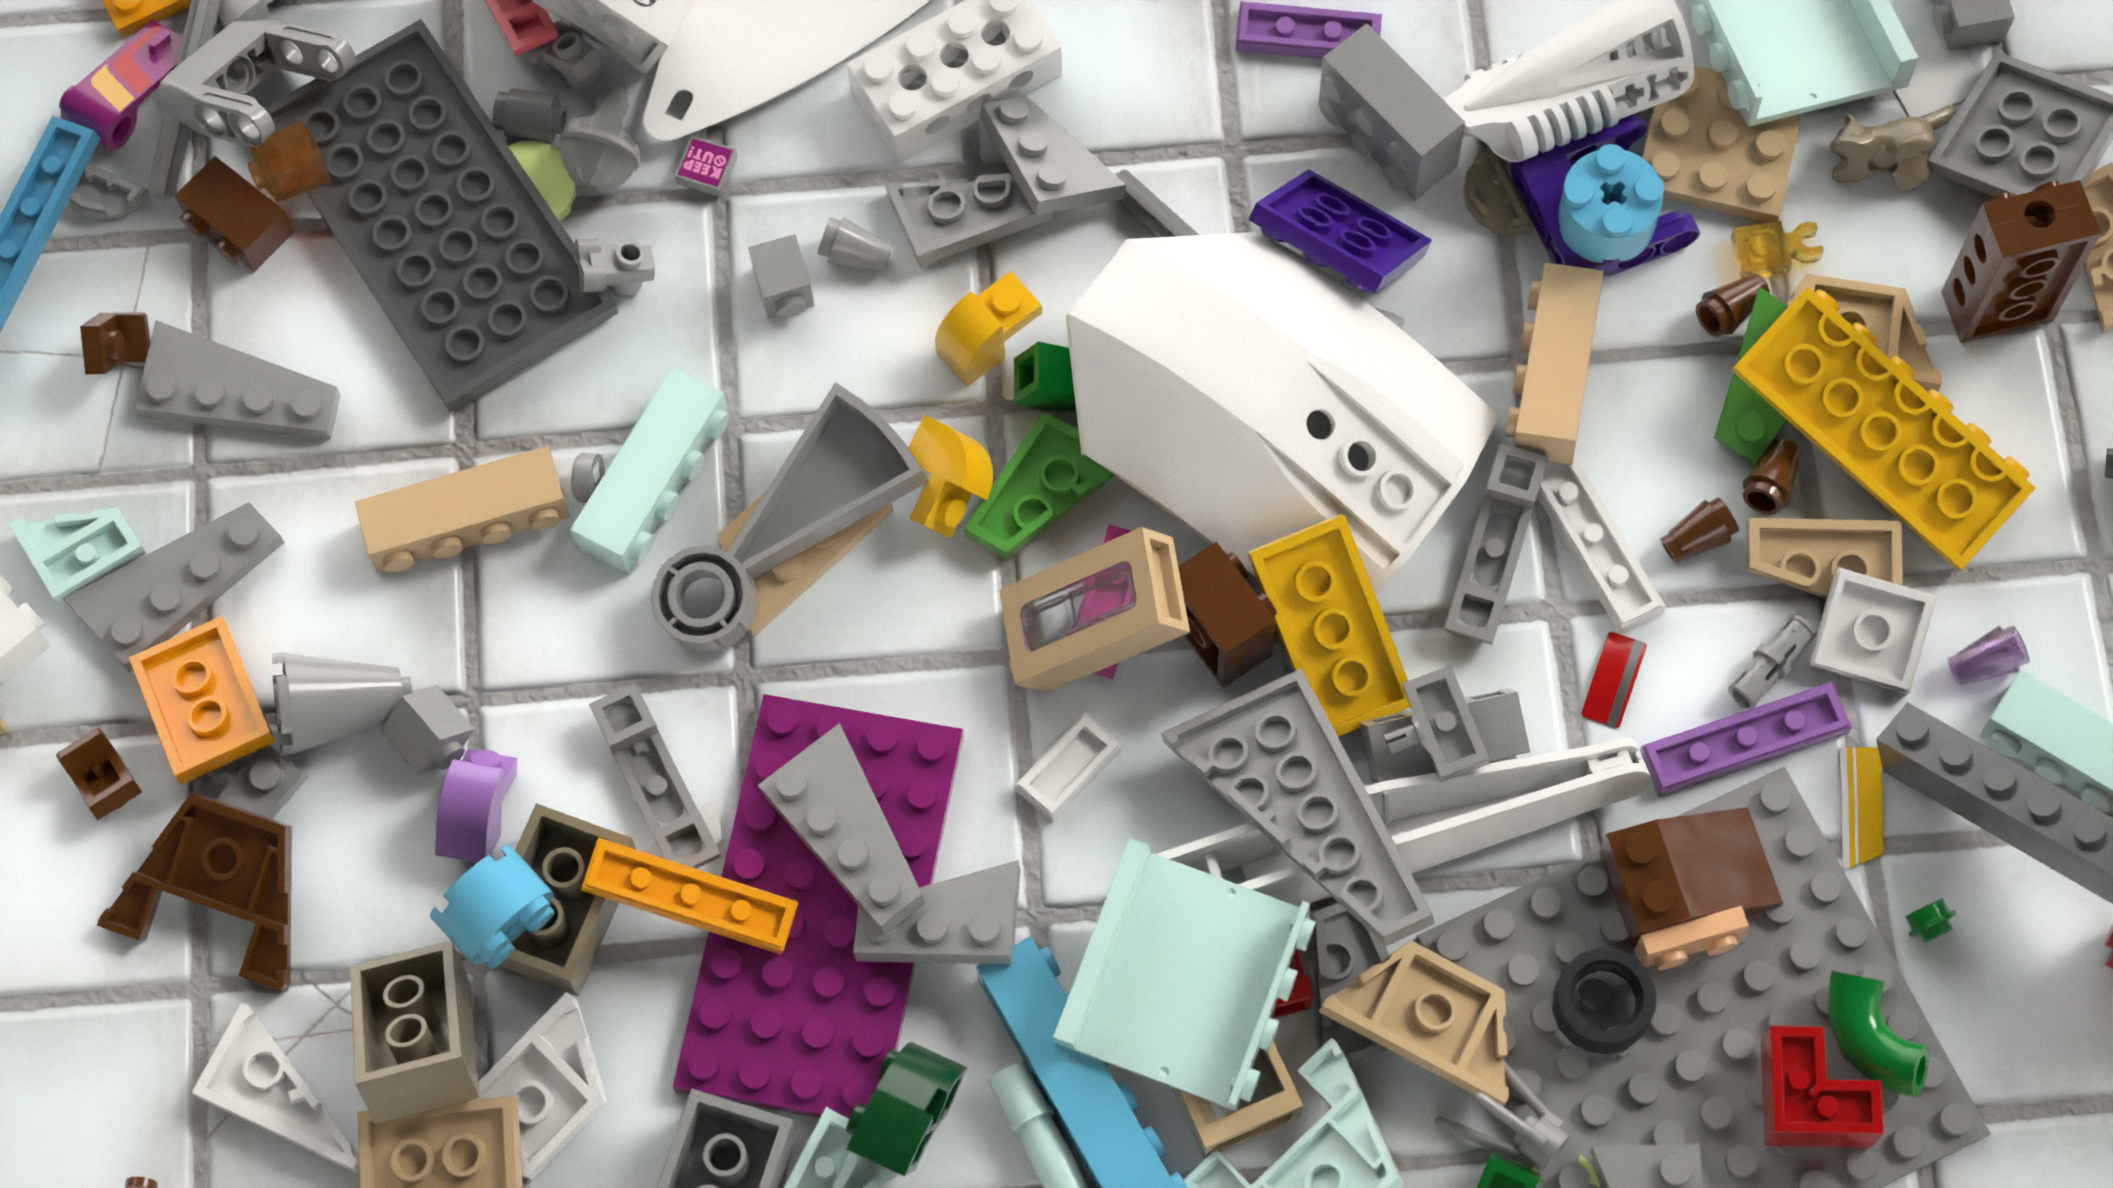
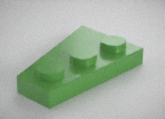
M1759 287L1736 364L1789 307L1761 287ZM1733 373L1714 439L1755 466L1787 420Z
M1044 410L993 484L988 500H982L965 525L964 534L1007 560L1116 475L1085 454L1081 456L1079 430Z

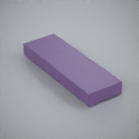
M1240 1L1235 51L1323 59V56L1366 23L1380 36L1382 14Z

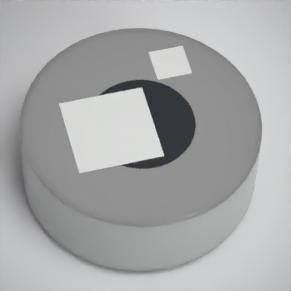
M580 453L574 461L571 487L577 502L587 503L605 474L604 461L600 454Z

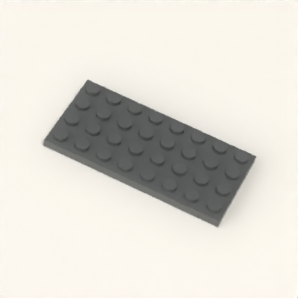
M419 19L356 55L355 66L339 79L327 81L316 78L266 106L265 110L270 114L275 126L274 134L270 139L451 413L618 314V310L606 289L604 292H581L579 271L574 256V242L422 19Z

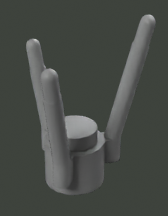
M1505 1061L1506 1081L1537 1114L1540 1120L1530 1115L1524 1122L1482 1092H1478L1475 1095V1100L1517 1131L1513 1141L1520 1148L1439 1116L1435 1119L1436 1126L1513 1158L1530 1170L1537 1164L1546 1171L1570 1137V1135L1560 1129L1564 1121L1545 1107Z

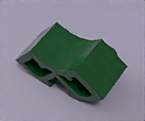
M912 1041L907 1043L900 1052L891 1049L879 1072L878 1077L881 1080L867 1106L858 1103L848 1121L846 1132L851 1134L852 1137L846 1150L904 1177L915 1171L934 1132L941 1121L948 1115L968 1067Z

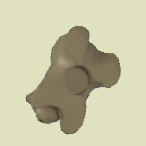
M1948 105L1923 118L1901 117L1897 120L1872 127L1862 126L1855 121L1852 115H1846L1844 126L1831 142L1832 152L1842 159V162L1833 168L1832 178L1837 182L1848 184L1858 182L1876 172H1887L1891 175L1894 186L1897 189L1910 191L1921 186L1931 176V167L1927 160L1930 157L1932 148L1935 147L1934 130L1948 124L1956 113L1955 106Z

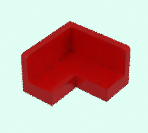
M1770 1025L1760 1042L1764 1146L1873 1147L1884 1134L1881 1081L1827 1079L1824 1027Z

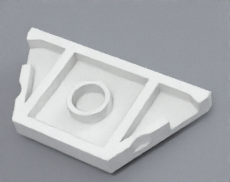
M568 992L478 1081L479 1098L477 1099L504 1096L518 1098L522 1176L532 1180L608 1104L578 1001Z

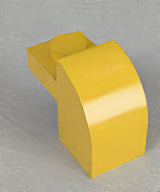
M1010 271L976 296L970 291L948 312L935 335L936 353L968 387L1005 359L1004 342L1042 314V305Z
M924 415L908 448L922 470L931 474L928 478L929 482L926 483L909 519L951 539L957 525L965 515L966 506L972 494L988 500L993 483L992 462L988 452L978 441Z

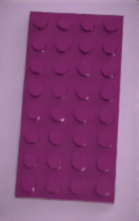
M763 694L721 877L797 901L798 905L782 954L708 932L673 1083L675 1092L690 1094L691 1089H695L740 1104L821 1118L827 1107L850 1119L858 1103L867 1106L881 1080L878 1076L888 1052L891 1049L898 1051L916 963L856 961L853 950L858 904L762 795L758 785L840 723L920 888L933 884L964 737L963 729Z

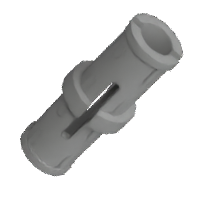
M1791 614L1786 623L1767 644H1760L1753 652L1754 659L1729 685L1728 692L1732 698L1745 708H1755L1768 689L1778 679H1785L1791 672V663L1810 641L1816 637L1817 632L1815 628L1803 617Z

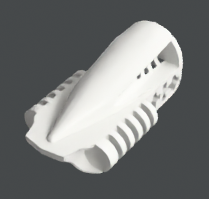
M1616 0L1527 52L1519 54L1518 59L1511 57L1503 60L1502 65L1495 63L1487 66L1486 71L1479 69L1466 74L1463 87L1446 96L1443 100L1465 121L1464 131L1467 134L1484 141L1500 158L1511 162H1520L1536 156L1538 150L1547 152L1554 148V144L1563 146L1568 144L1571 138L1574 140L1584 138L1587 132L1594 134L1601 131L1603 126L1610 128L1617 125L1619 119L1684 94L1690 88L1695 73L1690 37L1684 19L1674 0ZM1662 26L1666 29L1667 40L1672 44L1665 48L1661 43L1660 28Z

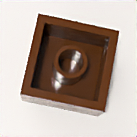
M1217 541L1178 566L1190 633L1184 636L1221 687L1224 688L1273 655L1274 636L1276 635V609L1262 591L1257 594L1253 591L1245 580L1248 578V574L1240 559L1233 552L1226 555Z

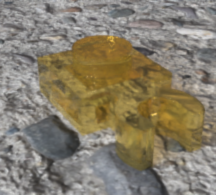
M1781 221L1733 228L1731 241L1741 278L1747 277L1752 273H1756L1761 277L1789 273L1792 266L1791 259L1804 264H1812L1819 261L1824 252L1823 246L1807 247L1801 241L1805 238L1815 237L1818 229L1817 223H1801L1794 228L1793 232L1784 233Z

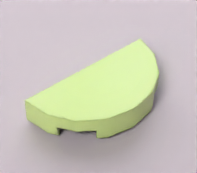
M519 141L508 145L552 212L561 222L572 210L571 204L576 197V188H578V185L570 178L564 167L561 150L542 141Z

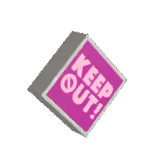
M691 135L674 175L676 184L721 197L738 158L737 150Z

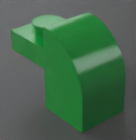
M1038 341L1014 358V404L1047 411L1076 410L1069 348Z

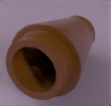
M1752 273L1747 277L1705 292L1702 295L1701 302L1696 305V315L1701 326L1709 334L1716 337L1722 334H1733L1751 315L1759 287L1770 293L1767 282L1760 275Z
M1785 439L1776 440L1744 479L1743 500L1753 510L1762 514L1773 515L1789 504L1799 459L1802 455L1801 449L1795 443Z
M1719 497L1710 502L1704 499L1674 526L1667 535L1660 538V541L1668 556L1677 564L1682 560L1730 543L1731 536L1739 532V527L1732 513Z

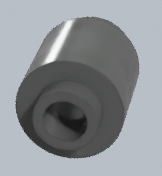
M511 88L509 92H498L494 102L492 121L497 130L504 131L505 136L551 143L556 134L561 135L565 129L567 109L566 106L560 105L558 95Z

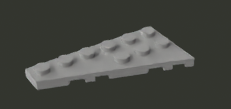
M1302 669L1296 670L1161 733L1164 743L1385 946L1391 945L1435 924L1428 904Z

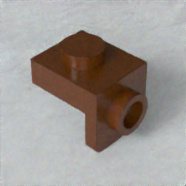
M95 728L56 754L58 761L73 780L86 805L97 820L121 808L128 801L142 793L123 759L100 728Z

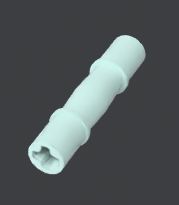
M1026 1062L1015 1063L993 1075L988 1083L1011 1125L1010 1131L1012 1135H1019L1035 1174L1043 1188H1089L1074 1154L1052 1119L1055 1112L1052 1107L1048 1106Z

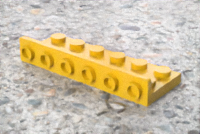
M1807 286L1731 371L1957 571L1962 570L2036 489L2027 480L2030 477L2029 472L2015 459L2009 456L2003 459L1989 447L1992 443L1990 437L1978 426L1972 423L1965 425L1951 413L1954 409L1953 405L1942 394L1933 389L1927 392L1913 379L1916 373L1906 362L1896 356L1890 359L1875 346L1878 340L1871 331L1857 322L1852 326L1838 313L1840 306L1830 295L1820 289L1814 292Z

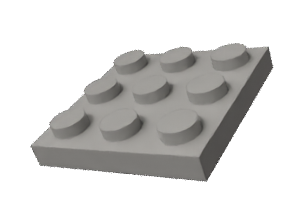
M1996 51L1927 160L1931 167V173L1990 196L2001 193H2012L2013 196L2032 192L2036 187L2050 181H2060L2061 184L2080 180L2084 188L2113 141V95Z

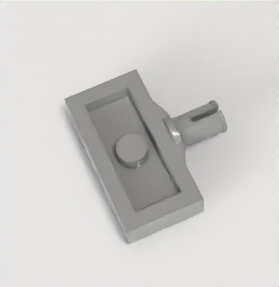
M1451 665L1402 683L1403 691L1412 711V725L1383 734L1390 755L1420 744L1421 748L1430 756L1440 782L1489 765V756Z
M270 745L259 749L249 762L237 771L226 764L219 768L222 771L221 773L216 770L206 773L222 786L216 800L273 819L308 778Z

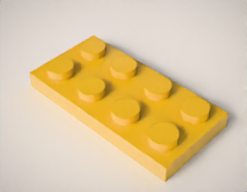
M1338 514L1247 552L1261 591L1270 599L1276 609L1277 614L1274 615L1276 620L1275 627L1293 672L1302 669L1338 737L1359 729V722L1392 715L1410 708L1402 687V683L1409 680L1344 514Z

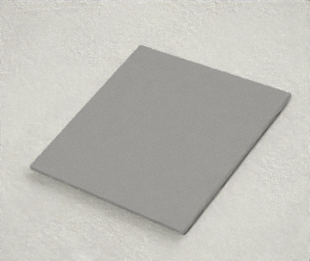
M1785 767L1678 815L1685 816L1748 807L1783 905L1745 916L1749 926L1741 940H1737L1738 946L1728 952L1710 956L1707 950L1689 954L1687 955V962L1666 970H1658L1656 964L1645 967L1651 974L1657 991L1656 1011L1643 1037L1626 1050L1612 1054L1589 1053L1572 1044L1559 1030L1552 1011L1553 991L1566 964L1580 953L1601 947L1620 949L1637 958L1599 852L1417 935L1416 939L1419 945L1505 990L1506 1015L1503 1018V1030L1507 1034V1056L1504 1061L1545 1107L1564 1121L1560 1129L1570 1135L1565 1146L1546 1171L1535 1164L1538 1173L1541 1174L1540 1178L1545 1188H1598L1590 1184L1589 1172L1578 1163L1580 1154L1592 1164L1600 1181V1188H1607L1599 1168H1596L1591 1156L1590 1149L1592 1146L1700 1144L1703 1188H1881L1991 1134ZM1832 970L1885 981L1882 993V1015L1887 1026L1897 1036L1910 1042L1924 1044L1929 1049L1928 1072L1920 1095L1914 1098L1882 1087L1884 1134L1871 1148L1764 1146L1760 1042L1770 1025L1824 1027L1827 1079L1867 1080L1842 1054L1829 1023V982ZM1597 971L1586 975L1578 982L1573 993V1005L1576 1014L1586 1025L1596 1030L1611 1031L1621 1028L1630 1021L1635 1011V996L1631 986L1624 978L1612 972ZM1505 1079V1087H1509V1098L1503 1107L1524 1122L1530 1115L1540 1120L1537 1114Z

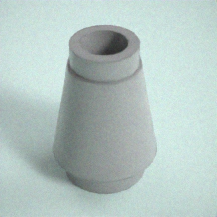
M830 217L818 249V254L827 257V263L870 270L875 269L884 272L893 245L884 242L883 239L845 217L842 218V221Z

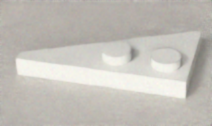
M241 1002L192 1093L207 1103L358 1173L360 1164L357 1151L253 1010Z

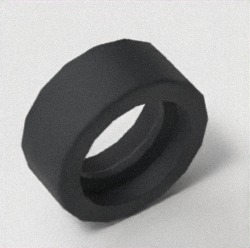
M1599 947L1580 953L1566 964L1553 991L1552 1011L1559 1030L1572 1044L1589 1053L1612 1054L1628 1049L1643 1037L1656 1011L1657 991L1651 974L1637 958L1620 949ZM1597 971H1606L1625 979L1631 986L1635 996V1011L1630 1021L1621 1028L1602 1031L1586 1025L1578 1017L1573 1005V993L1578 982L1586 975Z

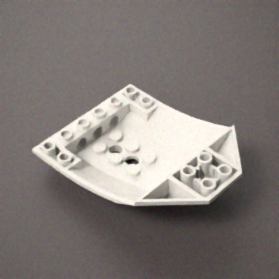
M1260 232L1127 239L1065 315L1081 456L1085 454L1128 483L1210 545L1217 541L1226 555L1233 552L1244 565L1248 576L1257 583L1258 580L1247 555L1248 551L1338 514H1344L1376 595L1409 560L1464 486L1500 417L1498 413L1433 355L1387 317L1318 266ZM1313 411L1323 412L1330 420L1331 431L1327 438L1323 440L1314 438L1307 430V418ZM1352 444L1362 446L1367 452L1368 465L1364 471L1353 468L1348 460V451Z

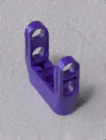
M1641 112L1619 119L1618 124L1610 128L1603 126L1602 130L1597 133L1590 134L1587 132L1584 138L1578 140L1571 138L1570 142L1563 146L1554 144L1555 146L1552 150L1547 152L1538 150V154L1534 157L1520 162H1510L1511 176L1516 190L1553 264L1604 271L1603 277H1607L1680 251L1699 238L1700 230L1693 216L1689 213L1670 212L1659 216L1653 237L1648 246L1639 255L1627 261L1619 262L1620 259L1603 260V263L1591 262L1573 252L1562 238L1558 209L1565 179L1571 167L1579 159L1599 150L1604 145H1618L1627 151L1648 130Z

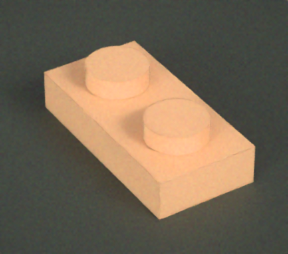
M1742 906L1642 934L1635 946V952L1638 960L1644 967L1656 964L1658 970H1666L1687 962V955L1707 950L1708 955L1713 956L1736 948L1738 946L1737 940H1741L1749 925Z

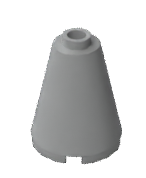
M289 653L272 654V664L282 663L283 675L272 676L278 733L288 734L290 744L280 745L282 756L293 755L384 725L401 697L413 693L411 678L401 677L399 667Z

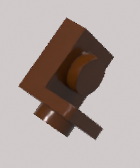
M99 313L80 326L85 375L106 374L119 363L146 362L150 346L148 316L146 313Z

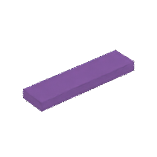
M1830 682L1642 745L1640 753L1658 797L1848 734L1852 726L1835 687Z

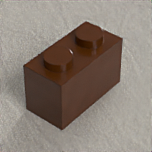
M216 156L174 195L183 212L179 218L192 233L200 238L206 233L216 241L214 244L215 248L227 261L233 265L241 261L253 272L294 233L285 211Z

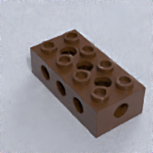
M2080 180L2061 184L2060 181H2050L2036 187L2032 192L2013 196L2012 193L1997 194L1982 204L1941 291L1960 343L2054 321L2101 235Z

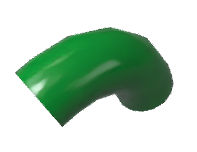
M1832 970L1829 982V1023L1842 1054L1867 1080L1881 1081L1882 1087L1893 1092L1914 1098L1918 1097L1923 1089L1928 1072L1929 1049L1924 1044L1910 1042L1897 1036L1887 1026L1882 1015V993L1885 981Z

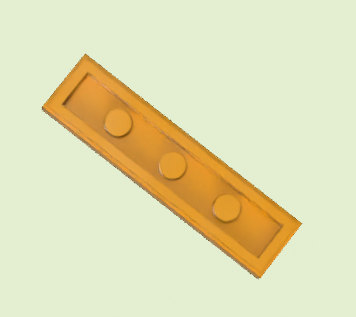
M599 837L581 887V891L777 954H782L798 905L797 901Z

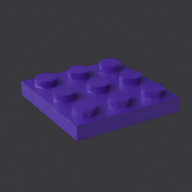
M1310 169L1258 201L1248 219L1261 227V232L1266 237L1277 242L1291 244L1303 251V256L1309 262L1321 267H1330L1344 275L1346 282L1352 287L1361 291H1372L1373 293H1377L1422 259L1432 242V239Z

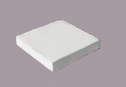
M1836 568L1808 666L1902 694H1910L1938 596L1843 568Z

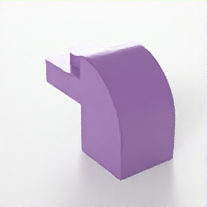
M468 749L462 760H452L439 800L435 855L478 863L486 856L491 855L501 836L502 801L517 775V758L499 755L491 750L478 751Z

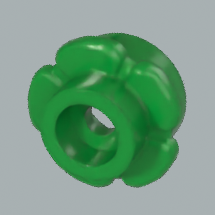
M1941 898L1908 914L1905 918L1912 931L1908 932L1909 936L1913 937L1920 934L1924 943L1949 932L1953 929L1949 919L1956 916V911H1950L1944 899Z

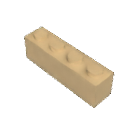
M1545 262L1542 281L1532 280L1527 309L1536 310L1534 323H1524L1520 351L1529 352L1527 365L1517 364L1513 393L1521 394L1522 398L1520 408L1510 406L1506 436L1515 437L1514 447L1548 456L1547 462L1573 465L1604 271Z
M549 446L354 501L367 553L377 573L383 571L389 573L402 572L411 568L414 562L431 557L438 559L450 558L461 553L463 548L480 543L488 545L498 544L508 540L514 533L528 529L546 530L556 526L560 520L570 517L556 464Z

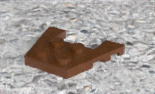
M190 793L151 846L154 849L137 872H132L121 887L124 890L110 908H106L99 917L97 926L136 940H147L162 891L254 923L255 927L238 976L280 991L288 990L291 982L292 826L198 793Z

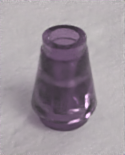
M2013 625L2005 629L1997 626L1957 652L1956 655L1947 658L1950 670L1959 686L2018 673L2020 666L2030 662L2023 639Z

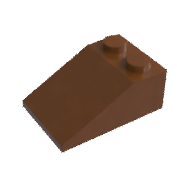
M1748 807L1656 819L1610 832L1605 835L1599 850L1633 948H1635L1642 934L1742 906L1745 916L1783 905Z

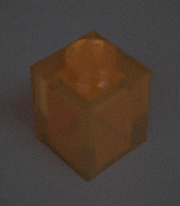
M303 121L274 132L270 138L258 147H250L254 161L248 163L251 177L259 190L266 188L277 203L331 182L318 142Z

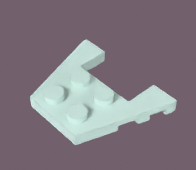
M1333 1038L1326 1042L1297 1070L1331 1106V1109L1266 1172L1250 1185L1228 1160L1215 1149L1183 1180L1187 1188H1402L1404 1184L1344 1051Z

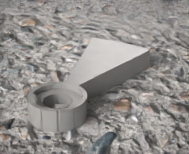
M835 382L728 552L715 546H693L679 551L661 566L651 589V603L653 604L652 608L656 620L675 641L693 651L712 653L738 643L753 625L758 611V591L753 579L929 482L927 476L907 445L886 420L862 399ZM706 577L722 581L725 589V598L722 606L715 614L702 619L691 618L685 614L682 601L684 593L690 584Z

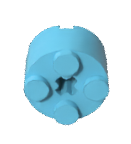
M1604 145L1599 150L1585 155L1568 172L1559 203L1558 219L1564 242L1577 255L1591 262L1603 263V260L1620 259L1619 262L1636 257L1648 246L1653 237L1663 203L1664 183L1646 160L1634 153L1623 150L1618 145Z
M510 845L500 848L505 856L504 858L496 862L490 855L486 856L464 873L445 892L443 897L449 902V905L442 914L435 906L430 913V918L474 966L485 962L490 969L497 967L515 950L511 943L526 928L532 934L542 928L555 914V911L550 907L554 893Z

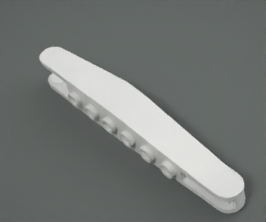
M1618 738L1587 747L1489 763V765L1440 782L1436 772L1384 781L1364 787L1410 873L1414 874L1599 807L1635 797L1650 785L1651 777L1636 741L1631 738ZM1251 822L1156 854L1222 879V871L1242 866L1247 882L1238 885L1298 907L1301 906L1302 901L1313 903L1332 897Z

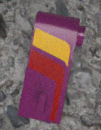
M151 20L76 86L69 87L63 93L59 102L61 119L94 130L101 138L99 144L111 151L121 148L129 140L137 124V105L156 90L164 77L176 68L183 37L158 22Z

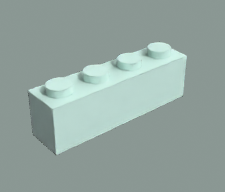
M674 367L670 369L572 525L570 531L578 549L629 574L636 561H644L653 546V533L661 520L668 521L672 517L679 503V491L687 479L692 481L698 475L704 463L705 455L703 453L712 438L718 440L722 436L728 425L730 414L728 413L724 392Z
M2020 669L1980 735L1988 739L1990 746L2000 754L2011 758L2018 757L2035 767V772L2046 781L2057 785L2064 784L2081 794L2080 797L2085 803L2099 811H2110L2113 813V723Z

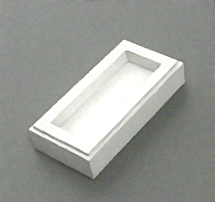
M1083 713L1015 784V791L1054 823L1120 754L1122 745Z

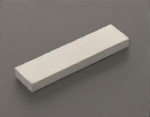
M1575 455L1573 465L1547 462L1537 497L1619 634L1663 613L1666 607Z

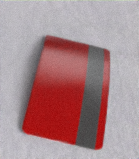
M1615 632L1608 633L1581 712L1583 717L1615 728L1620 727L1647 647L1645 642Z

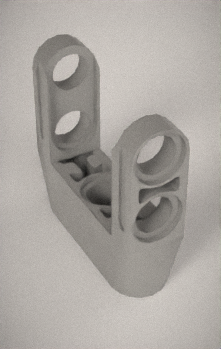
M284 20L235 21L164 77L158 88V104L163 112L199 134L249 147H258L274 134L275 126L265 108L258 104L254 97L246 95L250 90L277 68L327 81L336 80L355 66L356 57L350 44L334 32ZM292 43H294L299 48L300 52L294 47ZM328 52H330L334 56L336 61L332 59Z

